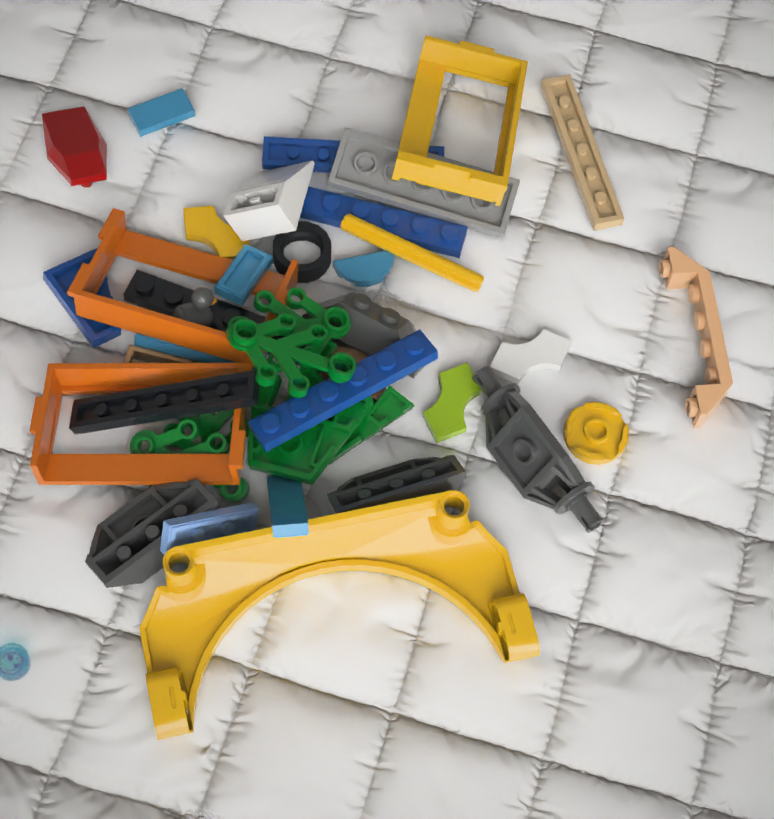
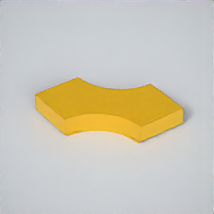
M214 206L183 208L186 240L204 243L212 248L217 256L230 260L236 258L245 244L250 246L249 240L241 241L233 228L218 217Z

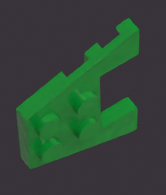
M330 340L320 355L331 358L339 347ZM299 363V371L310 381L309 388L325 380L319 375L322 370L316 368L306 369ZM294 384L297 388H304L300 384ZM389 386L329 465L412 410L415 405ZM289 392L285 401L293 398V396H291ZM335 415L326 420L333 421Z
M261 373L265 377H271L268 373ZM277 374L275 383L272 386L264 387L260 385L258 405L250 407L251 420L274 408L272 406L282 383L280 375ZM367 397L337 413L333 421L325 420L268 452H265L249 428L248 466L252 470L313 485L373 408V398Z

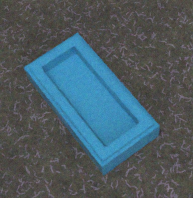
M183 88L128 108V115L140 137L194 117L195 110Z
M245 244L215 285V294L243 306L272 265L273 255Z

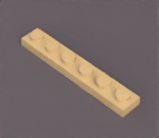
M571 75L542 79L541 88L593 231L623 225L625 218Z

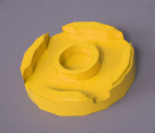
M588 402L584 406L576 407L570 412L564 424L563 438L567 449L576 458L588 464L601 465L612 462L622 454L628 442L627 423L625 424L621 418L622 414L616 408L606 403Z

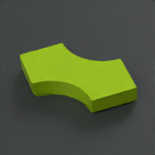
M468 362L439 373L440 397L431 408L423 412V418L436 444L466 432L467 426L464 421V409L471 400L481 394V389L472 380L474 373Z

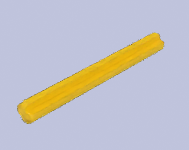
M346 214L342 219L341 230L473 292H478L482 286L484 277L470 269L352 214Z

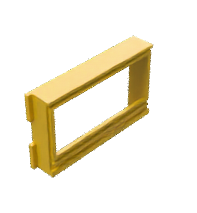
M425 35L392 179L399 181L400 178L408 181H415L418 184L490 202L495 201V205L500 206L508 186L528 61L494 53L495 49L462 40L458 44ZM445 71L508 87L493 174L427 158Z

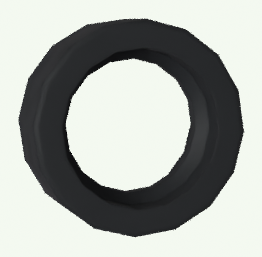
M298 221L296 231L275 236L273 240V263L277 272L285 275L291 261L284 256V248L295 241L314 243L320 248V257L308 264H298L297 283H309L318 280L327 272L331 264V240L327 232L319 225L308 221Z

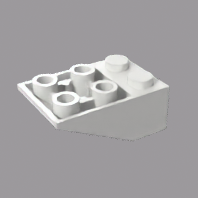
M313 160L260 172L231 193L224 217L241 241L296 231L315 165Z

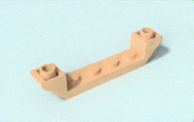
M673 246L667 248L664 258L659 261V275L665 279L666 289L688 288L689 302L694 303V327L696 331L699 330L701 337L699 353L701 358H705L707 367L705 369L706 385H695L690 396L686 398L685 409L687 416L692 418L693 428H700L726 397L733 384L710 271Z

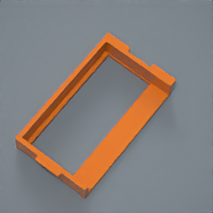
M113 208L98 234V238L102 241L89 264L82 263L67 291L68 296L74 297L76 315L237 363H252L245 351L237 350L230 345L224 331L97 295L117 256L214 284L218 283L233 262V260L129 231L126 228L125 211ZM292 259L285 275L268 270L251 294L256 296L261 290L270 291L276 300L287 307L285 297L291 288L296 287L298 282V260ZM268 312L264 322L275 319L277 316Z
M252 363L48 364L42 397H35L29 430L31 434H35L30 467L38 484L158 485L173 482L188 483L189 480L198 479L202 485H240V472L244 465L246 443L245 419L247 407L234 409L230 454L52 453L62 395H107L250 371L253 368Z

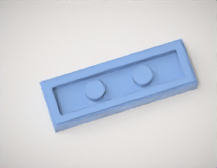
M250 502L163 520L160 551L165 555L169 549L176 546L256 530L259 507Z

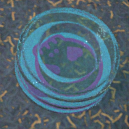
M8 643L1 646L0 677L7 681H15L24 677L31 665V659L27 650L17 643Z

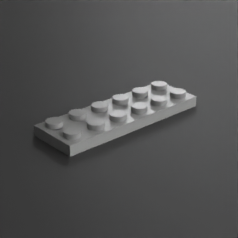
M345 127L327 186L435 219L467 226L469 229L503 239L520 183L519 179L509 177L508 186L500 206L495 205V201L490 202L418 184L415 181H408L400 178L399 181L394 180L392 175L400 144ZM429 152L427 154V158L493 174L492 171Z

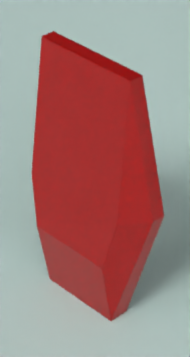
M83 106L42 113L47 159L71 186L81 185L84 188L92 186L93 182L107 180V143L86 108Z

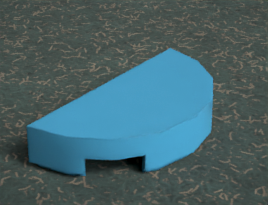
M385 250L333 261V268L338 277H343L345 280L355 283V286L371 287L381 283L390 272L394 263V255Z

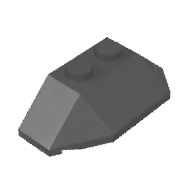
M351 292L319 303L325 309L340 307L348 313L351 320V328L346 336L338 340L369 356L416 331L415 326L408 319L400 316L396 310L384 308L372 302L364 294ZM308 312L302 315L304 319L314 318ZM329 322L332 326L339 327L336 322ZM424 367L416 370L408 376L414 378Z
M446 455L443 458H417L351 478L339 486L336 491L327 494L337 514L450 490H458L467 476L466 471L455 455Z
M198 479L189 480L188 483L173 482L152 485L97 525L85 563L106 588L143 583L163 568L164 554L160 551L163 520L216 510L219 506L218 500Z

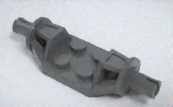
M489 366L477 371L472 380L476 382L488 398L480 410L485 415L486 448L522 497L552 508L557 514H563L571 510L587 533L597 529L604 522V519L587 499L595 486L591 481L585 482L570 456L533 407L519 394L520 387L516 383L503 387ZM505 409L510 418L502 426L499 411ZM559 485L567 494L561 498L549 489Z

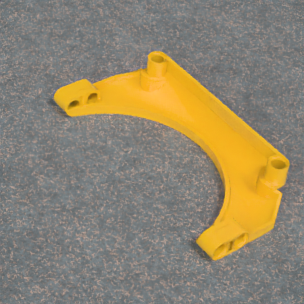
M457 490L308 519L309 534L307 536L273 537L272 527L180 545L169 549L163 557V568L167 586L156 587L151 603L139 627L147 669L145 676L157 740L194 732L197 697L203 676L213 654L234 624L265 597L287 585L320 574L339 571H370L390 574L419 583L439 593L469 616L485 634L504 663L539 656L540 645L525 594L519 592L507 549L478 520L469 522L470 502L464 493ZM455 507L461 514L450 515L445 511V508ZM179 562L189 565L183 572L171 570Z

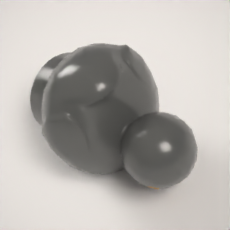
M199 287L191 295L192 302L178 305L172 317L209 327L214 318L210 306L217 302V298L213 296L210 289Z

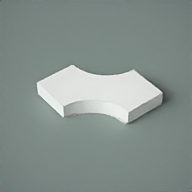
M543 329L535 339L527 343L509 344L501 342L490 365V369L493 374L516 384H519L525 375L535 370L548 369L559 371L571 347L572 340Z

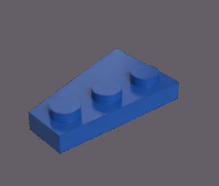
M98 248L43 272V280L93 348L120 336L121 328L77 316L74 297L68 296L67 291L82 263L89 264ZM106 276L97 295L113 299Z

